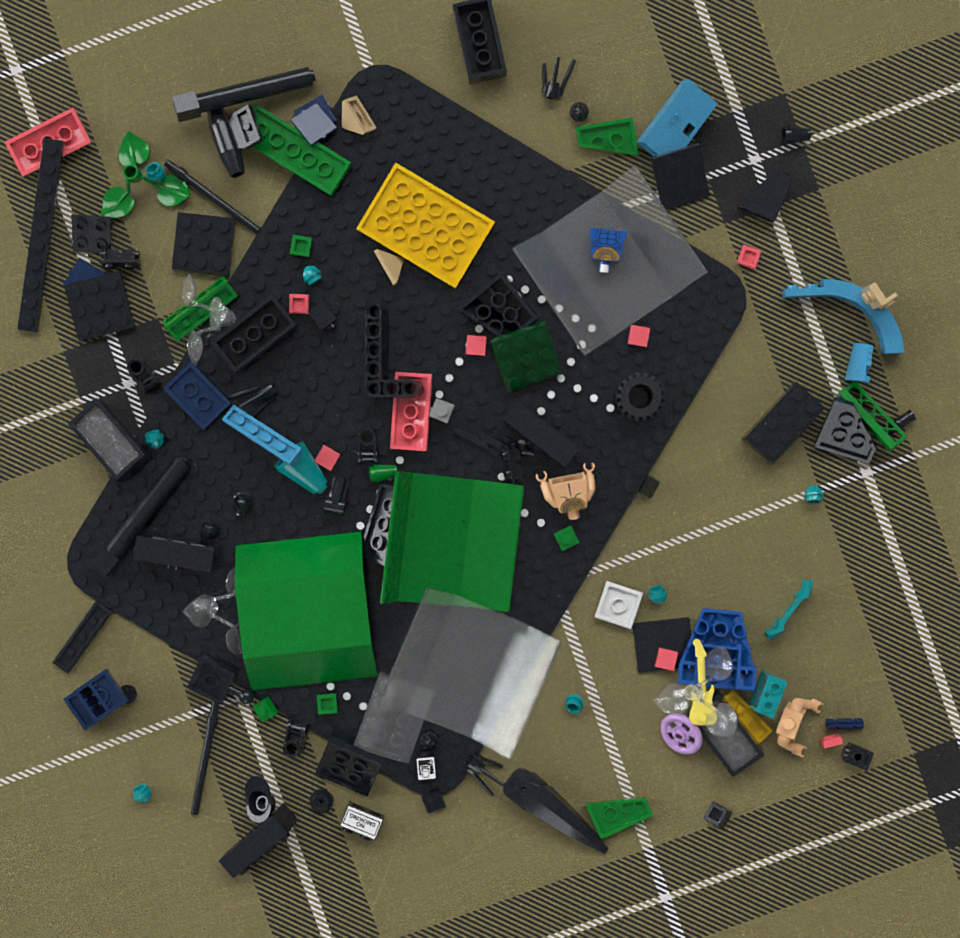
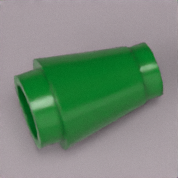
M373 464V467H368L370 482L379 483L395 477L396 465Z

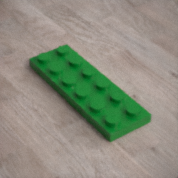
M255 104L253 110L264 141L252 148L328 195L333 196L352 163L319 142L311 146L296 128Z

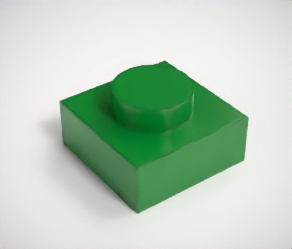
M293 235L290 255L310 258L312 238Z
M571 525L554 533L562 551L579 543Z
M337 693L317 694L318 715L338 713Z
M269 696L252 706L261 722L279 713Z

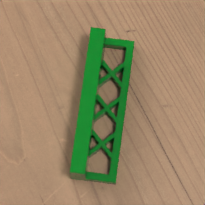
M223 275L162 322L165 329L177 342L238 295Z
M857 381L852 382L847 388L844 387L838 392L839 398L854 402L867 429L889 452L908 437ZM853 387L860 392V399H855L849 393ZM862 403H870L873 406V413H868L862 407ZM875 417H883L886 420V427H881L875 421ZM888 431H896L901 438L895 442L888 435Z

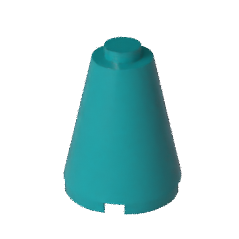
M303 441L299 442L296 445L304 453L292 467L280 459L276 463L275 468L312 494H321L327 488L325 485L327 479Z

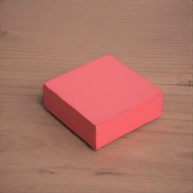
M743 245L736 264L755 270L761 250Z
M290 294L289 314H309V295Z
M631 325L627 344L647 347L650 328Z
M467 335L466 354L485 356L487 336Z
M323 445L315 461L332 471L341 454Z
M659 647L655 667L674 671L678 652Z
M838 734L819 739L823 748L843 744L842 737Z

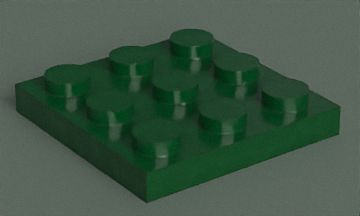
M545 321L490 340L508 393L562 374Z

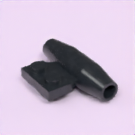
M251 105L242 107L234 112L230 119L224 108L208 111L210 132L218 155L231 178L244 175L245 168L241 149H250L264 141L253 107Z

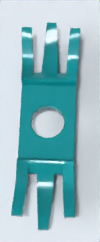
M812 579L809 581L802 580L800 591L793 594L795 598L780 619H775L773 627L764 631V633L769 635L766 639H773L785 631L784 624L800 602L805 598L809 599L813 586Z

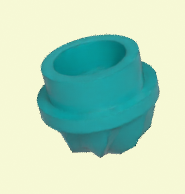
M153 162L146 167L145 172L148 179L155 183L164 179L165 170L162 165Z
M307 266L303 272L304 281L308 282L309 286L323 278L320 274L321 271L315 266Z
M159 429L152 430L145 434V443L150 448L158 449L164 442V435L160 433Z
M816 485L809 486L804 494V498H806V502L809 504L821 503L824 497L822 489Z
M663 585L652 586L649 588L648 597L653 603L662 604L666 601L667 590L664 589Z
M577 693L569 695L565 700L566 709L571 713H579L584 707L582 696H579Z
M145 783L136 786L132 790L133 798L138 803H147L151 799V788Z

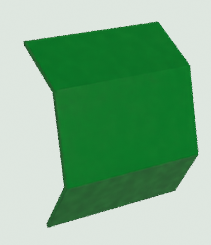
M396 471L380 603L402 601L447 604L509 612L524 486Z
M362 532L236 546L235 592L243 660L252 690L378 676L371 643L365 590Z

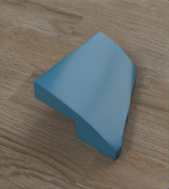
M853 344L845 377L846 381L869 383L870 377L867 376V372L872 364L873 345Z

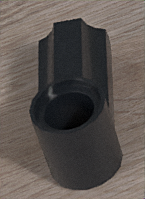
M333 477L330 493L327 495L323 512L343 516L349 479Z

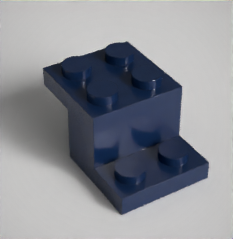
M105 669L63 700L83 729L87 730L129 699L109 670Z

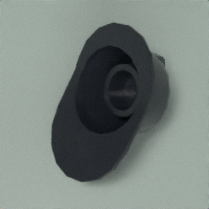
M253 776L247 780L245 785L247 814L253 822H264L275 809V797L270 792L268 783L262 777Z

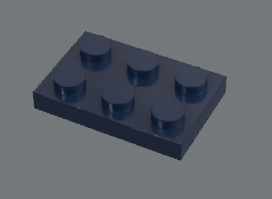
M192 362L183 368L163 388L203 430L232 404Z

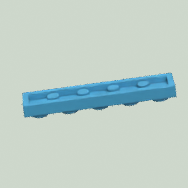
M235 405L229 409L222 419L227 425L292 467L304 453L300 447Z

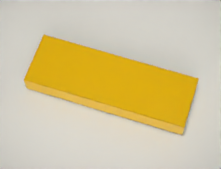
M731 690L724 696L759 744L773 732L735 690Z

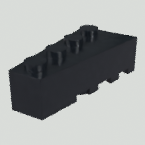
M283 802L273 814L271 813L264 822L259 824V827L253 828L245 836V839L242 838L218 860L232 878L238 874L242 876L250 869L249 865L252 862L254 865L263 858V853L267 852L269 854L277 846L275 843L279 840L281 842L285 841L291 835L289 831L299 819Z

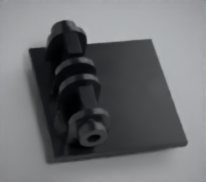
M71 215L73 252L100 253L104 249H111V227H113V220L110 217Z

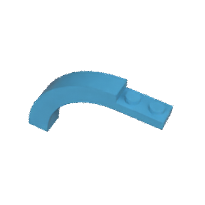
M823 279L820 281V287H818V284L806 285L807 288H799V285H789L787 289L782 291V298L833 297L851 303L860 309L874 326L880 343L881 355L904 353L901 332L893 315L887 307L880 310V308L873 309L870 304H866L861 297L863 294L861 292L862 287L845 281Z

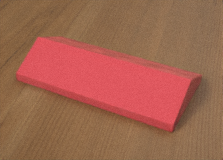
M74 108L5 141L22 177L40 169L44 138L64 141L63 157L92 143L85 126Z
M395 372V380L420 381L424 386V392L418 398H393L390 449L427 451L433 374ZM394 384V393H396L397 386ZM414 384L410 387V392L413 394L416 389Z

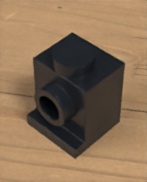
M851 742L844 746L841 753L844 762L866 771L874 755L871 750ZM859 753V759L855 760V754Z

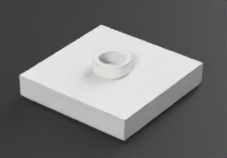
M606 581L594 617L631 629L643 593Z

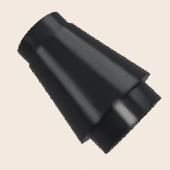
M787 125L781 131L782 142L793 144L810 140L811 130Z

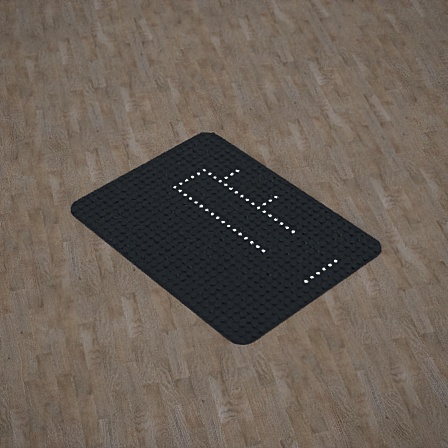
M371 65L359 71L348 82L332 109V113L337 120L334 123L337 129L327 135L326 139L318 141L352 163L333 196H330L296 174L292 175L228 282L238 296L204 321L168 381L169 383L183 368L192 362L232 404L203 430L163 389L135 436V439L152 458L124 483L116 481L112 476L110 477L72 540L67 554V565L74 584L88 596L98 600L103 605L199 662L204 654L236 670L237 673L233 680L234 684L243 689H250L254 696L261 700L269 696L277 710L299 723H310V729L325 739L329 740L330 736L384 758L379 771L408 789L422 795L439 789L443 795L454 790L468 773V768L465 767L467 760L473 754L476 756L480 754L742 320L746 309V290L740 278L729 267L401 69L390 65ZM356 95L376 126L374 131L363 135L342 128V101ZM395 163L495 222L456 289L405 258L398 284L393 286L374 251L378 249L398 257L401 256L356 229ZM590 228L627 231L619 263L611 262L610 273H599V261H592ZM293 235L312 238L310 258L290 255ZM307 266H315L321 271L320 274L323 278L309 286L308 282L304 281L303 272ZM501 272L507 275L540 318L531 325L542 321L546 322L562 374L509 393L507 392L490 342L491 339L499 336L457 310L458 307ZM272 294L288 314L290 294L309 295V310L323 300L338 319L336 327L329 332L326 330L323 332L309 314H289L298 327L238 374L231 369L211 343L212 340ZM370 303L383 304L388 309V380H395V372L433 374L430 412L436 398L454 405L448 424L430 417L427 451L390 449L393 398L369 397L365 392V310ZM378 307L374 311L375 316L379 314ZM631 325L650 328L647 347L627 344ZM378 326L374 330L375 336L379 333ZM467 335L487 336L485 356L466 354ZM378 346L374 349L375 355L379 353ZM378 365L374 368L375 374L379 372ZM635 373L653 375L655 379L661 382V386L665 390L664 406L656 416L646 421H634L624 417L621 411L618 410L617 403L615 402V393L618 385L624 378ZM263 382L265 384L270 382L277 393L273 397L275 400L269 403L255 419L295 445L303 441L314 459H316L323 445L341 454L332 471L318 464L327 479L325 484L327 488L321 494H312L277 471L275 465L280 460L278 457L222 421L233 405L239 408L240 404L257 395L258 390L232 399L228 398L229 395L258 386ZM377 384L374 387L375 394L379 391ZM635 386L629 393V401L635 408H645L651 402V393L644 386ZM259 398L240 409L252 416L266 400L263 401ZM518 401L579 448L566 467L561 466L539 448L535 450L533 456H522V453H520L521 460L514 461L515 464L522 463L523 481L515 482V485H523L524 492L509 612L460 605L402 601L381 604L384 566L363 558L371 643L378 676L261 690L251 689L242 654L235 592L236 546L362 532L363 540L380 482H370L368 467H373L374 463L358 465V435L361 430L372 428L376 432L378 464L374 465H396L399 472L511 484L505 480L503 475L505 467L504 462L500 458V449L488 443L489 451L454 433V429H459L479 438L480 435L477 429H480L503 443L505 442L502 434L523 446L524 444L528 445L527 442L529 440L503 421ZM159 429L160 433L164 435V442L158 449L150 448L145 443V434ZM365 431L362 438L364 441L370 442L373 439V435L371 432ZM532 443L531 445H528L529 448H533L535 446ZM175 455L178 457L183 455L190 461L189 465L191 468L139 535L146 534L220 547L216 570L206 572L179 567V570H177L175 566L167 568L168 565L133 559L136 538L112 573L104 578L91 568L90 564L103 547H106ZM591 462H593L595 468L592 474H594L595 491L591 500L587 502V507L579 510L580 517L570 520L568 512L560 513L558 508H553L544 499L540 487L541 482L536 479V474H538L540 480H543L545 478L543 471L547 473L548 479L584 472L582 470L584 463L586 464V469L591 470ZM334 476L350 480L343 516L323 512ZM395 477L384 480L381 483L394 486ZM236 493L245 494L250 501V510L242 517L236 516V512L233 510L235 503L233 497ZM204 521H213L218 526L219 534L217 537L206 540L203 536L199 535ZM571 525L579 543L562 551L554 533ZM337 693L338 713L318 715L317 694ZM432 732L439 739L438 747L431 751L436 756L437 779L417 781L416 755H419L420 751H425L420 746V738L424 733Z

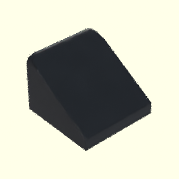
M647 476L639 489V493L652 498L660 482L651 476Z
M713 801L704 818L719 828H725L733 812Z

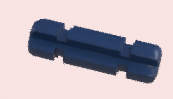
M852 718L826 719L825 725L828 730H835V728L838 730L853 729L854 727L856 729H863L864 721L862 718H854V720Z

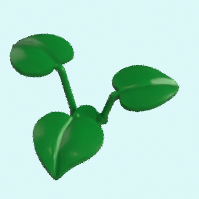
M128 131L119 148V161L124 166L123 175L126 178L127 191L119 186L110 188L104 195L101 215L110 218H121L128 215L135 205L134 199L129 196L131 193L130 183H138L141 179L159 188L157 193L158 200L163 205L169 207L176 206L186 200L190 195L187 184L175 175L164 176V179L161 180V185L142 175V172L137 168V164H143L147 161L150 149L144 140Z

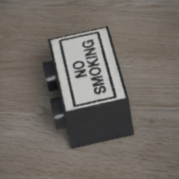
M349 801L340 826L347 833L353 834L355 832L360 834L362 839L371 841V839H376L385 815Z

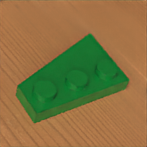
M633 117L575 127L578 147L639 156Z
M645 797L585 803L601 839L653 816Z

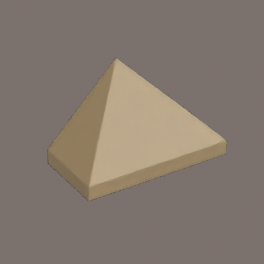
M356 95L342 101V128L363 135L374 131L376 126Z
M378 249L374 252L393 286H396L404 258Z

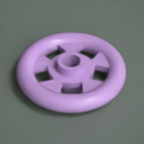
M670 714L662 720L660 727L661 735L671 749L681 754H693L700 749L702 745L701 731L697 725L690 722L689 717L682 714ZM673 721L677 725L674 728L670 725ZM690 736L695 738L694 743L689 741ZM680 743H685L686 747L681 746Z

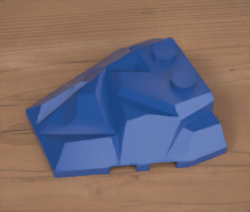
M702 608L679 663L678 684L698 687L697 657L695 656L693 641L699 639L707 654L705 657L707 688H711V685H714V688L755 691L757 671L753 664L752 652L748 645L747 632L741 612Z

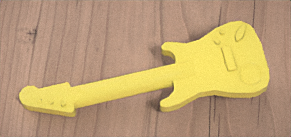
M695 639L693 645L695 646V656L697 657L698 694H695L693 691L690 692L693 705L690 710L689 720L695 725H713L717 721V713L712 702L714 685H711V689L706 691L705 657L707 654L701 641Z

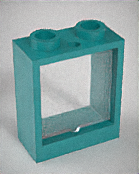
M762 670L749 706L755 712L774 719L787 681L780 676Z

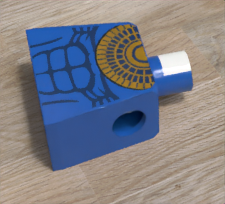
M590 228L592 261H599V273H610L611 262L619 263L627 231Z

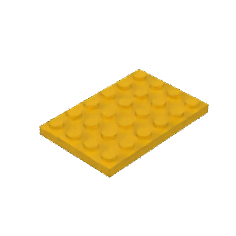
M395 163L356 229L456 289L495 222Z

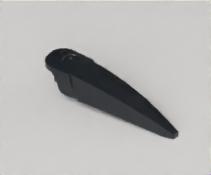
M518 768L504 783V794L523 810L529 811L557 830L605 854L609 849L583 817L535 772L525 768Z

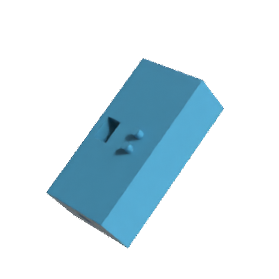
M682 80L636 143L653 157L684 148L718 103L691 80Z

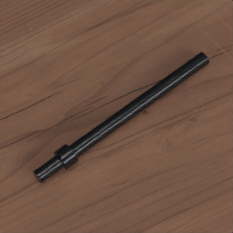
M169 159L165 161L164 166L174 172L178 179L186 181L255 234L259 232V226L190 176L186 169L178 167Z
M212 701L210 715L207 716L206 724H208L191 808V814L198 815L214 730L219 719L217 717L219 704Z

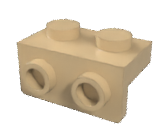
M876 282L861 290L863 293L861 295L862 299L866 304H870L873 309L880 308L881 310L895 302L894 298L898 296L895 292L885 297Z

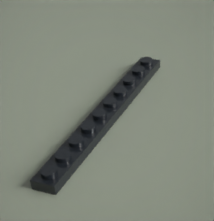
M48 138L43 140L18 330L38 332L65 143L60 140Z

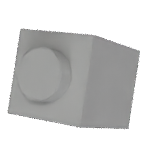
M436 398L429 416L448 424L454 405Z

